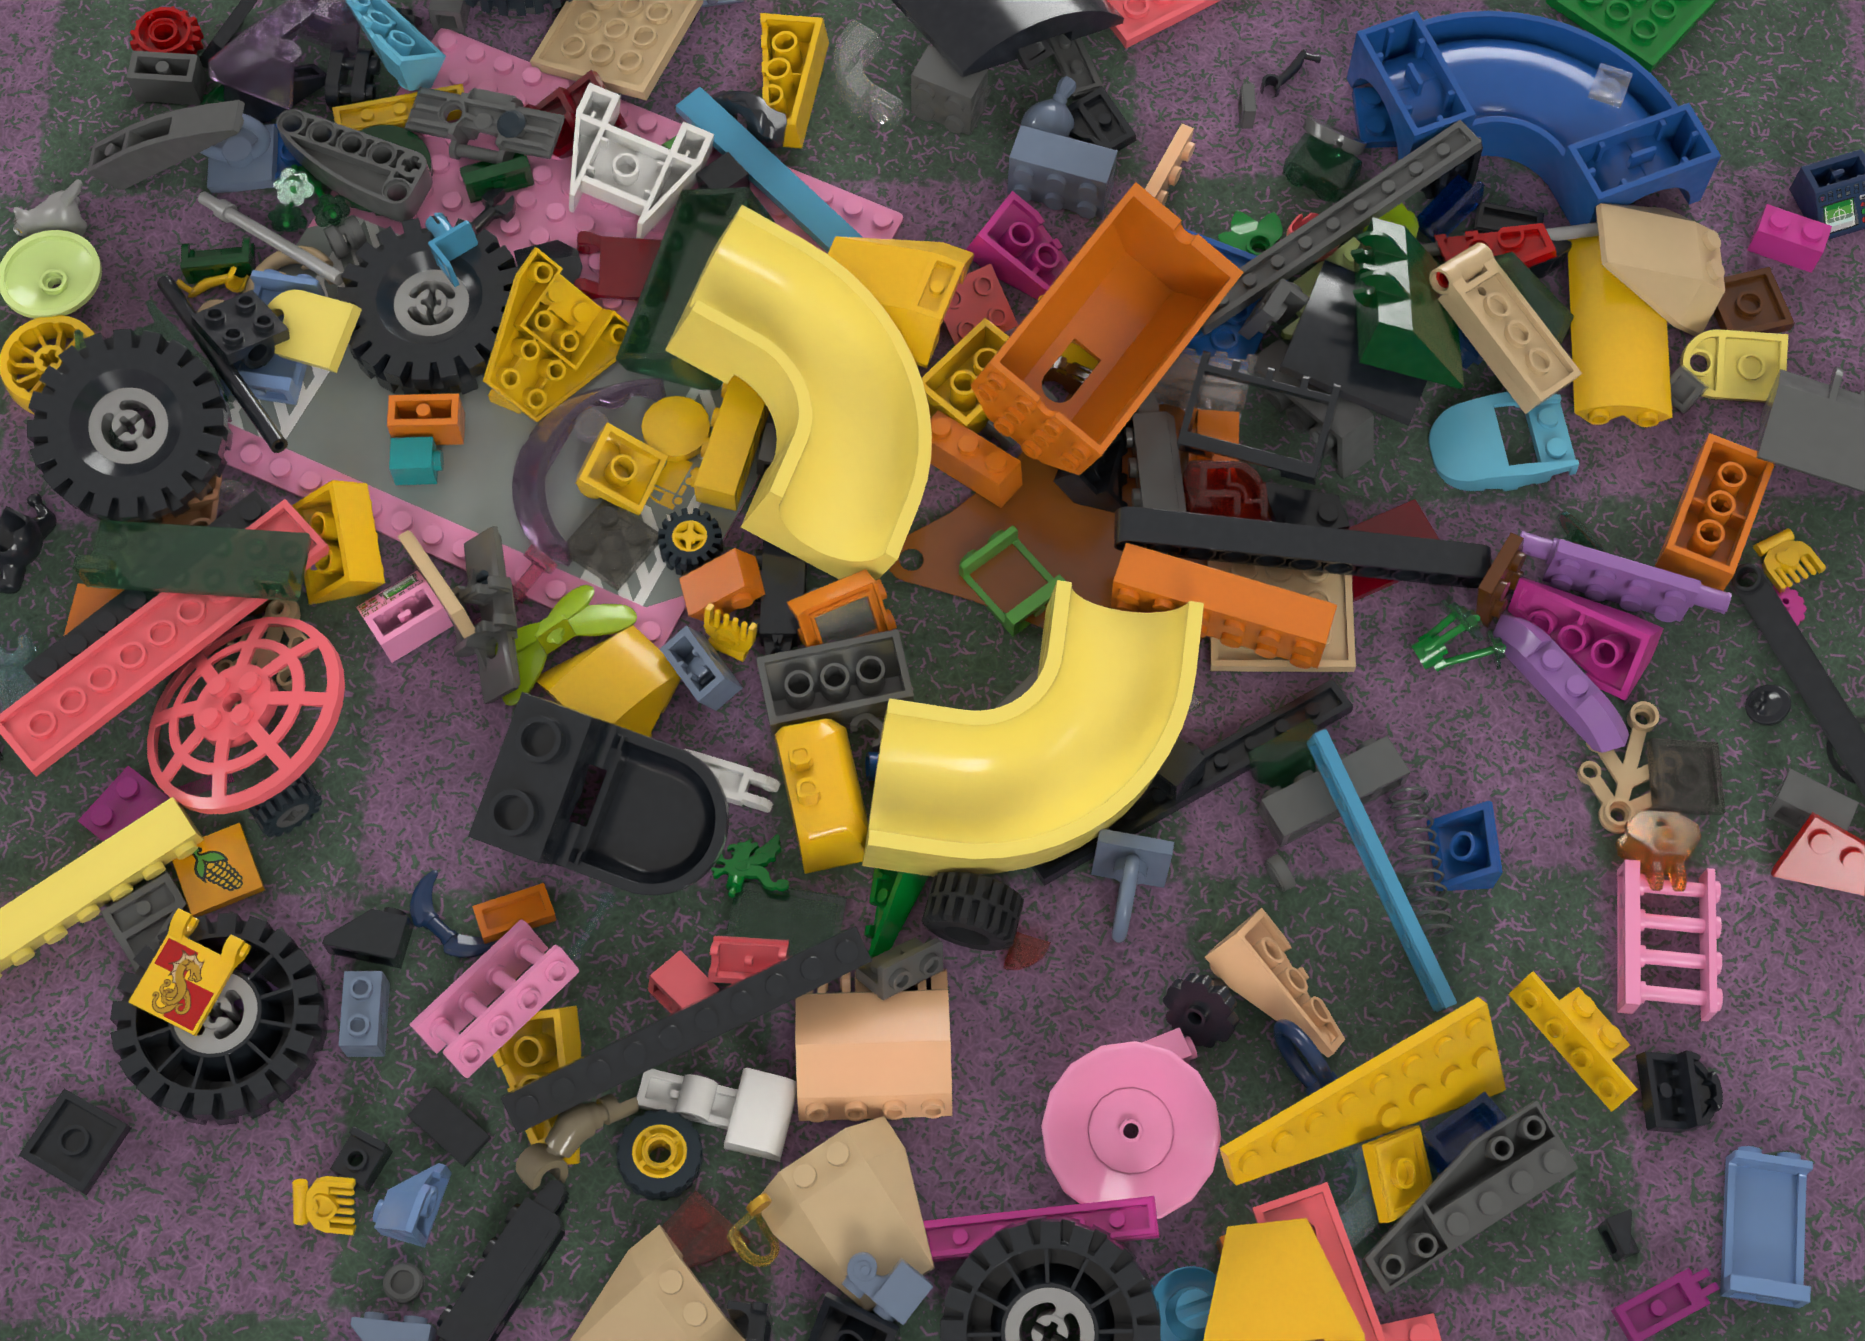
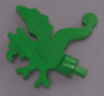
M776 834L760 848L758 842L752 844V839L749 838L746 842H739L737 845L731 844L728 846V852L734 850V852H731L733 858L728 860L724 859L723 854L719 856L716 864L725 867H712L711 872L714 879H718L722 875H728L726 889L729 891V897L734 898L736 893L741 892L745 879H756L763 885L764 889L770 891H785L789 888V882L786 879L772 882L769 872L765 868L769 863L775 862L776 856L782 852L780 836Z

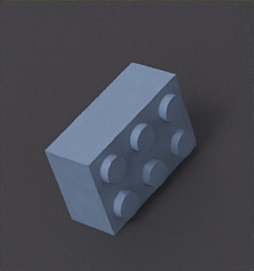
M1021 125L1009 157L1007 194L1013 191L1026 202L1033 200L1044 203L1053 210H1061L1063 208L1077 212L1083 218L1091 219L1097 217L1103 219L1114 186L1118 151Z

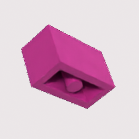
M1767 204L1755 226L1747 251L1812 273L1824 252L1832 226Z

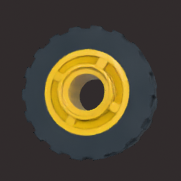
M663 1109L657 1112H652L651 1110L645 1112L640 1117L637 1116L632 1119V1123L629 1126L626 1125L623 1129V1135L617 1143L618 1150L616 1155L619 1172L627 1187L630 1186L638 1196L643 1195L646 1199L652 1201L653 1199L666 1201L670 1197L676 1198L682 1195V1192L686 1189L689 1190L695 1178H698L700 1174L701 1164L703 1163V1150L700 1135L697 1129L694 1130L692 1123L688 1119L685 1120L677 1112L670 1113ZM659 1147L666 1148L671 1153L670 1157L662 1163L654 1162L649 1158L650 1153Z

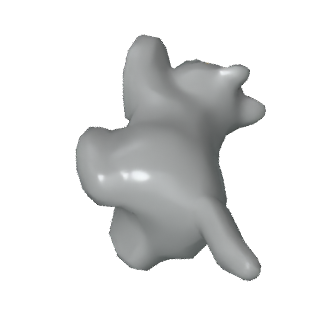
M77 179L66 190L52 193L45 201L29 211L14 207V232L22 237H28L42 231L63 230L83 236L87 229V223L82 219L78 208L81 203L78 195L81 192L82 181Z

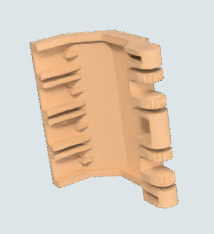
M943 969V971L931 976V990H927L925 979L916 984L918 990H903L885 1000L879 998L856 979V972L855 992H851V973L849 972L840 978V989L842 992L827 993L828 983L817 988V993H813L812 990L796 998L795 1048L799 1121H861L863 1119H876L883 1116L891 1120L911 1117L934 1119L941 1116H952L951 1038L947 969Z

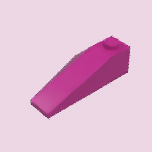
M1011 191L966 248L967 251L974 253L973 261L980 267L991 264L998 279L1037 300L1039 296L1047 291L1069 263L1061 251L1063 246L1057 238L1053 239L1043 226L1045 220L1040 213L1013 191Z
M1523 577L1519 578L1508 607V611L1514 617L1526 619L1548 634L1571 659L1587 672L1586 675L1600 690L1623 700L1628 699L1650 663L1664 629L1630 613Z

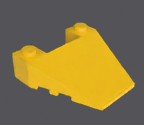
M1307 1218L1227 1227L1203 1341H1366L1365 1334Z

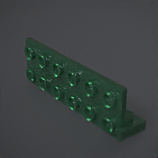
M101 520L92 553L90 555L76 554L72 568L86 587L299 601L312 538L308 533Z

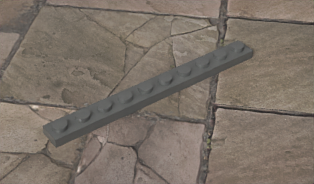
M1461 120L1457 121L1240 267L1239 269L1244 273L1200 328L1204 335L1208 334L1263 297L1282 278L1288 280L1369 225L1372 217L1380 218L1481 150V140Z

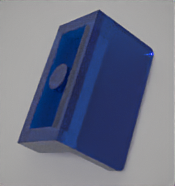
M1458 174L1416 217L1419 225L1418 230L1434 243V235L1446 234L1448 236L1483 200L1485 184L1479 180L1472 186Z

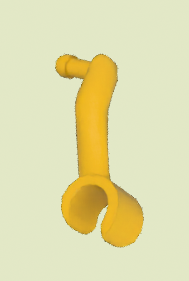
M232 266L228 274L204 278L193 287L185 284L181 279H178L176 283L179 288L189 293L188 298H194L210 288L223 284L232 292H242L245 289L249 276L246 275L244 278L235 276L237 268Z

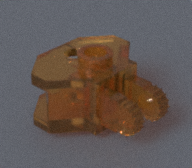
M1640 811L1626 822L1624 826L1625 834L1617 839L1615 843L1618 856L1624 860L1640 861V874L1647 876L1651 891H1661L1663 889L1664 875L1669 876L1674 892H1684L1687 887V874L1685 873L1684 862L1691 857L1701 839L1699 825L1678 812ZM1657 821H1662V822H1664L1666 825H1663V826H1661V827H1658V826L1656 825V822H1657Z

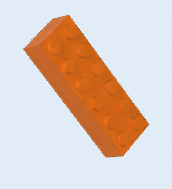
M1130 543L1125 544L1113 580L1111 607L1116 610L1142 613L1175 610L1183 607L1189 601L1204 603L1200 638L1206 636L1219 639L1225 646L1231 648L1243 646L1255 650L1256 654L1265 658L1280 657L1290 660L1292 665L1302 669H1309L1310 667L1318 669L1337 609V604Z

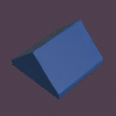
M1485 801L1434 818V824L1429 829L1437 833L1436 838L1432 841L1439 846V851L1435 856L1442 860V864L1437 870L1445 874L1440 884L1445 885L1447 891L1493 889L1503 873L1493 802ZM1428 831L1430 840L1433 837V834ZM1430 845V850L1432 854L1436 848ZM1432 858L1433 867L1438 865V861ZM1433 872L1434 880H1439L1441 878V875L1439 873ZM1435 886L1436 891L1444 890L1440 886Z

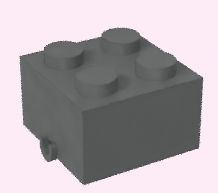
M928 45L911 74V112L915 113L923 121L930 122L932 120L944 125L952 133L959 134L962 132L971 135L987 107V99L992 90V86L988 85V69L961 77L935 47Z

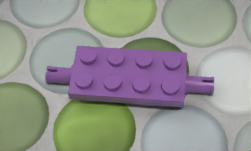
M1525 531L1520 533V536L1524 538L1522 552L1526 555L1546 560L1545 564L1547 566L1542 581L1549 582L1553 588L1562 591L1576 590L1585 593V596L1593 601H1604L1606 599L1619 603L1622 609L1631 612L1646 611L1654 614L1658 620L1663 622H1673L1675 620L1680 622L1689 607L1692 608L1694 605L1725 614L1729 607L1732 593L1701 585L1700 580L1562 539L1553 538V540Z

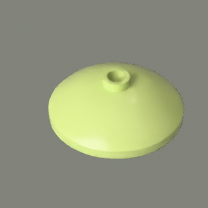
M63 230L38 232L16 243L0 263V293L7 305L23 316L33 319L57 315L65 316L81 308L95 294L102 276L101 261L92 244L78 234ZM56 284H61V285L58 286L57 288H53V289H52V287H53L54 285H56Z

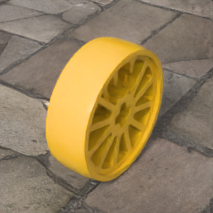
M64 315L38 317L16 329L6 340L0 353L1 379L12 399L24 410L34 414L28 408L33 391L42 393L45 385L39 379L49 365L57 370L63 363L58 355L66 350L67 338H73V341L67 348L73 345L79 351L86 345L84 338L95 335V332L80 320ZM56 338L55 345H47V340ZM38 344H41L42 348L36 353L31 350ZM24 357H27L34 361V363H21ZM18 375H28L17 380Z

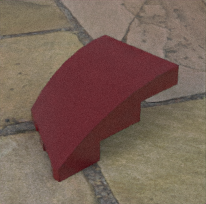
M590 70L567 89L558 87L535 106L529 103L525 106L526 108L564 115V123L553 154L561 159L573 156L576 110L588 84L592 83L607 90L596 71ZM619 113L614 126L623 130L628 125L621 113Z

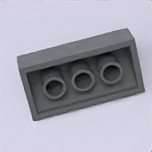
M899 629L756 657L772 739L775 738V734L781 727L820 719H832L843 725L851 723L852 719L860 713H870L876 718L883 717L886 713L889 698L914 702L913 689Z

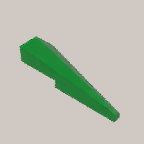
M874 868L869 903L877 907L874 925H866L864 936L872 939L868 951L871 958L892 948L929 876Z

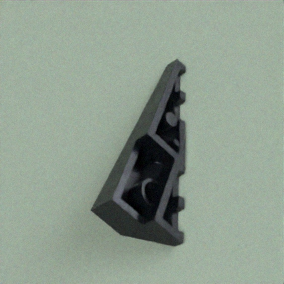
M1128 422L1102 456L1081 475L1058 469L1053 482L1074 503L1113 513L1118 508L1128 507V503L1122 501V486L1128 483V475L1124 472L1122 473V456L1128 453L1124 440V428L1128 427Z

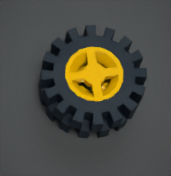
M687 508L681 509L682 515L679 517L674 511L670 514L671 521L665 518L662 522L663 529L659 528L658 543L663 562L666 561L667 568L671 571L675 567L676 574L681 576L684 570L690 573L722 555L723 539L718 521L715 518L711 520V515L707 511L700 515L699 508H693V514H688Z

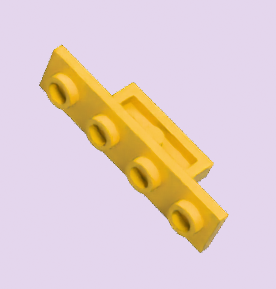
M1533 971L1508 994L1611 1112L1638 1090L1612 1061L1624 1052L1630 1044L1622 1036L1619 1029L1612 1025L1596 1007L1594 1001L1580 987L1559 1000Z

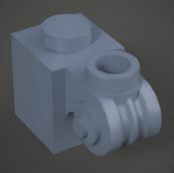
M859 1252L853 1255L848 1262L847 1276L842 1285L859 1299H861L864 1293L877 1303L873 1310L883 1319L892 1323L896 1319L904 1325L933 1288L932 1282L902 1258L889 1274L880 1276L876 1274L877 1263L871 1254Z

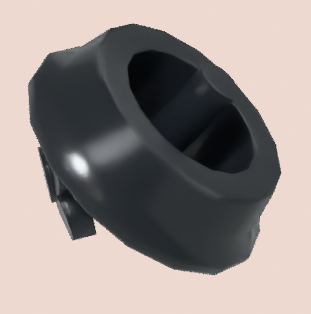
M1766 684L1757 687L1746 699V713L1752 721L1766 726L1779 724L1785 719L1791 709L1790 695L1784 688L1777 685Z

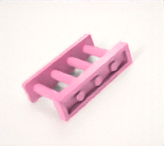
M1625 859L1618 868L1617 1013L1633 1014L1641 1004H1644L1645 1000L1700 1005L1701 1021H1709L1717 1011L1721 1010L1723 992L1721 988H1717V975L1720 974L1722 969V954L1717 952L1716 939H1719L1722 929L1721 917L1716 916V903L1720 900L1721 884L1720 881H1715V869L1707 868L1699 877V883L1646 878L1645 874H1640V861ZM1644 893L1699 898V918L1646 913L1645 909H1640V896H1643ZM1648 928L1699 933L1700 954L1646 949L1645 945H1641V932ZM1645 964L1700 969V990L1646 985L1645 981H1641V967L1643 968Z
M521 919L409 1025L436 1054L448 1045L443 1050V1054L461 1075L469 1078L579 973V969L558 945H554L544 954L548 947L528 923ZM531 964H533V966L530 967V968L516 981V979H517ZM503 991H505L495 1002H493L489 1007H487L494 999H496ZM475 1017L477 1018L461 1034H459Z

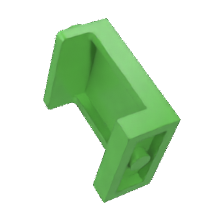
M1014 525L1005 531L999 530L995 532L984 547L978 551L974 549L968 552L961 559L959 565V575L987 605L985 607L1012 637L1031 624L1025 621L1026 618L1032 614L1037 617L1045 611V604L1049 602L1057 580L1066 581L1060 574L1053 578L1020 542L1018 530ZM1013 544L1048 583L1011 611L1004 613L972 579L970 574Z

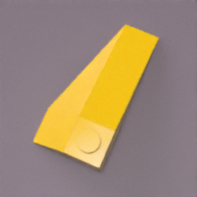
M577 1005L539 1010L492 1055L497 1067H501L510 1087L507 1089L508 1092L581 1058V1037ZM558 1115L525 1130L531 1145L536 1143L546 1144L545 1139ZM580 1147L570 1158L563 1157L567 1165L580 1163Z

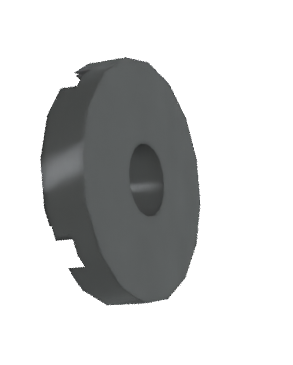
M1307 116L1304 122L1303 129L1307 133L1328 144L1331 143L1341 147L1343 151L1359 156L1362 155L1366 147V143L1361 139L1324 121Z

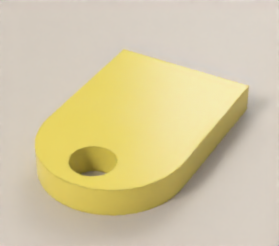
M288 290L276 296L268 304V307L277 317L284 314L283 323L289 329L290 339L275 345L274 353L288 360L337 373L362 309L351 303L302 290Z
M1733 330L1705 331L1686 345L1681 354L1680 365H1684L1709 387L1702 397L1765 403L1779 370L1787 371L1789 334ZM1692 355H1701L1706 359L1707 368L1704 372H1697L1692 369L1690 365Z

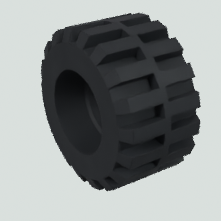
M943 872L933 877L922 917V924L939 938L959 946L985 951L1008 949L1013 946L1024 899L1010 886L993 878L969 872Z

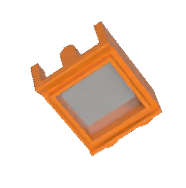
M866 569L787 601L788 608L798 621L800 629H797L798 635L805 647L890 631L897 628L891 611L889 609L885 610L883 600L887 599V594L881 580H874Z

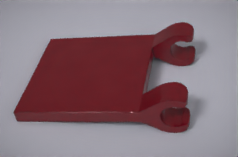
M580 231L577 234L578 252L580 254L600 252L599 283L586 278H578L575 280L574 286L591 300L602 298L666 302L669 240L607 237L588 231Z

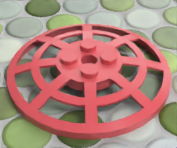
M264 617L230 628L184 663L166 685L150 721L147 737V758L151 774L158 786L170 798L173 797L181 806L191 811L204 814H227L261 804L282 792L296 781L311 766L328 743L337 725L343 706L345 692L344 669L339 654L332 643L315 627L301 620L288 617ZM269 627L296 628L310 637L291 649L277 641L261 639ZM247 633H250L246 641H241L233 645H230L215 653L209 659L207 658L210 654H212L221 646L225 645L227 642L232 641L233 639L245 635ZM317 648L321 651L326 665V692L305 691V673L299 658ZM256 649L271 650L280 655L263 668L251 664ZM241 651L235 666L229 667L220 673L213 667L215 663L223 658ZM286 666H289L292 675V691H278L276 682L272 677ZM196 668V670L193 672V674L189 677V679L181 688L174 702L173 707L166 709L175 691L187 678V676ZM202 676L207 685L201 691L198 699L184 703L191 688ZM242 700L240 704L236 705V706L232 709L233 705H234L236 702ZM277 706H288L281 721L269 735L265 728L272 720ZM301 706L322 707L319 718L310 735L300 749L290 758L278 744L293 726ZM193 716L196 729L182 744L179 736V719ZM169 722V740L174 756L164 771L161 772L158 761V741L161 725ZM204 738L216 746L213 762L200 761L190 756ZM251 740L257 743L258 746L253 750L228 761L230 748L241 746ZM266 755L279 768L270 777L253 787L227 795V774L247 768ZM182 765L196 773L212 775V797L187 794L174 787L171 781Z

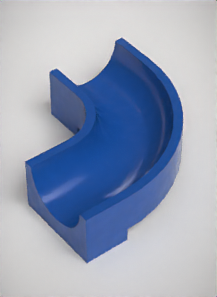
M1418 11L1357 31L1346 79L1352 89L1370 83L1380 95L1393 125L1398 149V161L1461 120L1477 137H1481L1483 146L1481 156L1507 158L1523 164L1539 175L1552 191L1570 225L1597 222L1596 206L1600 203L1629 205L1644 196L1664 189L1679 188L1688 205L1701 200L1721 157L1690 103L1678 106L1657 79L1636 60L1603 39L1569 24L1541 16L1503 11L1460 12L1422 20Z

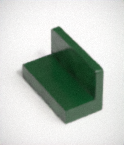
M515 153L512 160L498 164L480 161L460 168V174L470 203L482 200L481 197L488 190L504 188L505 193L535 185L528 158L520 153Z

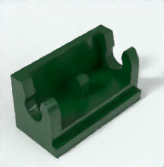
M250 237L243 238L242 247L194 251V249H190L189 243L181 245L180 268L188 284H197L204 278L228 274L232 266L237 268L234 275L239 278H244L246 275L250 277L252 270L256 268L255 245L251 243Z

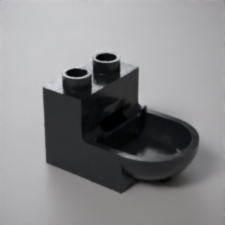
M522 692L468 837L537 863L554 864L631 893L667 895L693 885L714 866L722 853L727 839L729 809L724 790L718 778L704 762L692 755V752L564 705ZM589 765L605 769L607 772L588 824L585 827L571 822L569 819L582 795Z

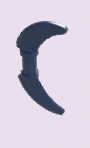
M431 871L420 880L411 897L410 913L414 926L418 928L423 926L426 930L429 929L441 940V944L444 946V953L459 958L483 955L498 940L484 944L482 937L458 934L439 919V915L434 911L432 902L433 885L438 876V871Z

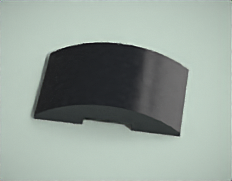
M892 0L961 77L1016 60L1019 48L1064 34L1072 41L1123 24L1124 21L1123 16L1107 0Z

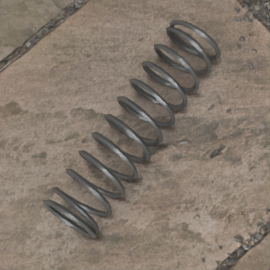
M1412 786L1392 792L1388 799L1396 803L1392 804L1390 808L1402 810L1424 804L1428 807V810L1423 814L1410 813L1397 816L1393 819V822L1403 824L1407 821H1416L1424 817L1430 820V824L1427 827L1404 828L1398 830L1395 835L1407 837L1411 834L1429 831L1433 834V837L1428 841L1402 843L1398 846V849L1407 851L1426 845H1432L1436 849L1430 855H1410L1402 858L1400 862L1412 864L1416 861H1425L1430 858L1438 861V865L1433 868L1408 870L1404 872L1403 876L1413 878L1417 875L1432 872L1441 875V878L1435 882L1413 883L1408 885L1406 890L1417 891L1433 886H1440L1444 889L1438 896H1419L1409 900L1411 905H1419L1423 902L1435 900L1446 902V906L1440 910L1414 912L1417 919L1440 913L1448 915L1449 919L1444 923L1420 925L1423 932L1442 927L1451 928L1443 933L1426 936V938L1442 937L1453 932L1455 927L1448 924L1453 916L1445 911L1449 907L1450 902L1442 897L1447 892V888L1445 885L1440 884L1445 874L1437 870L1442 864V860L1435 856L1439 851V846L1432 842L1436 838L1437 833L1429 829L1434 824V819L1427 815L1431 811L1430 804L1424 802L1429 796L1428 790L1424 787ZM1409 790L1424 792V794L1408 800L1392 798L1395 794ZM1414 803L1406 807H1395L1401 804ZM1407 817H1415L1410 820H1399ZM1418 830L1417 832L1411 834H1400L1407 831ZM1420 844L1415 847H1404L1408 845ZM1414 858H1422V859H1419V860H1416V861H1412V860L1406 861V860L1414 859ZM1414 872H1423L1420 874H1410ZM1427 885V886H1424V887H1421V888H1412V887H1416V886Z

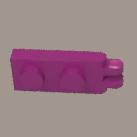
M1687 1268L1615 1307L1611 1312L1628 1341H1643L1711 1304L1707 1296L1720 1288L1716 1282L1703 1289L1698 1283L1711 1275L1708 1268L1695 1274L1692 1273L1690 1268Z

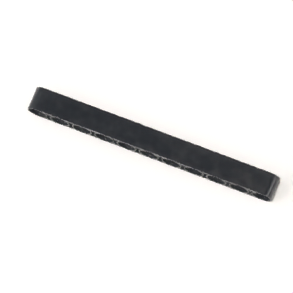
M1128 506L1115 510L1114 548L1120 551L1124 550L1126 543H1130L1179 558L1464 588H1478L1492 565L1491 548L1483 544Z

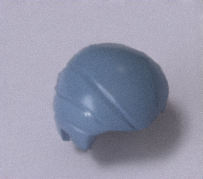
M1068 76L1062 77L1058 82L1053 98L1032 105L1024 113L1021 125L1069 138L1070 131L1074 129V119L1066 103L1067 99L1076 89V82Z

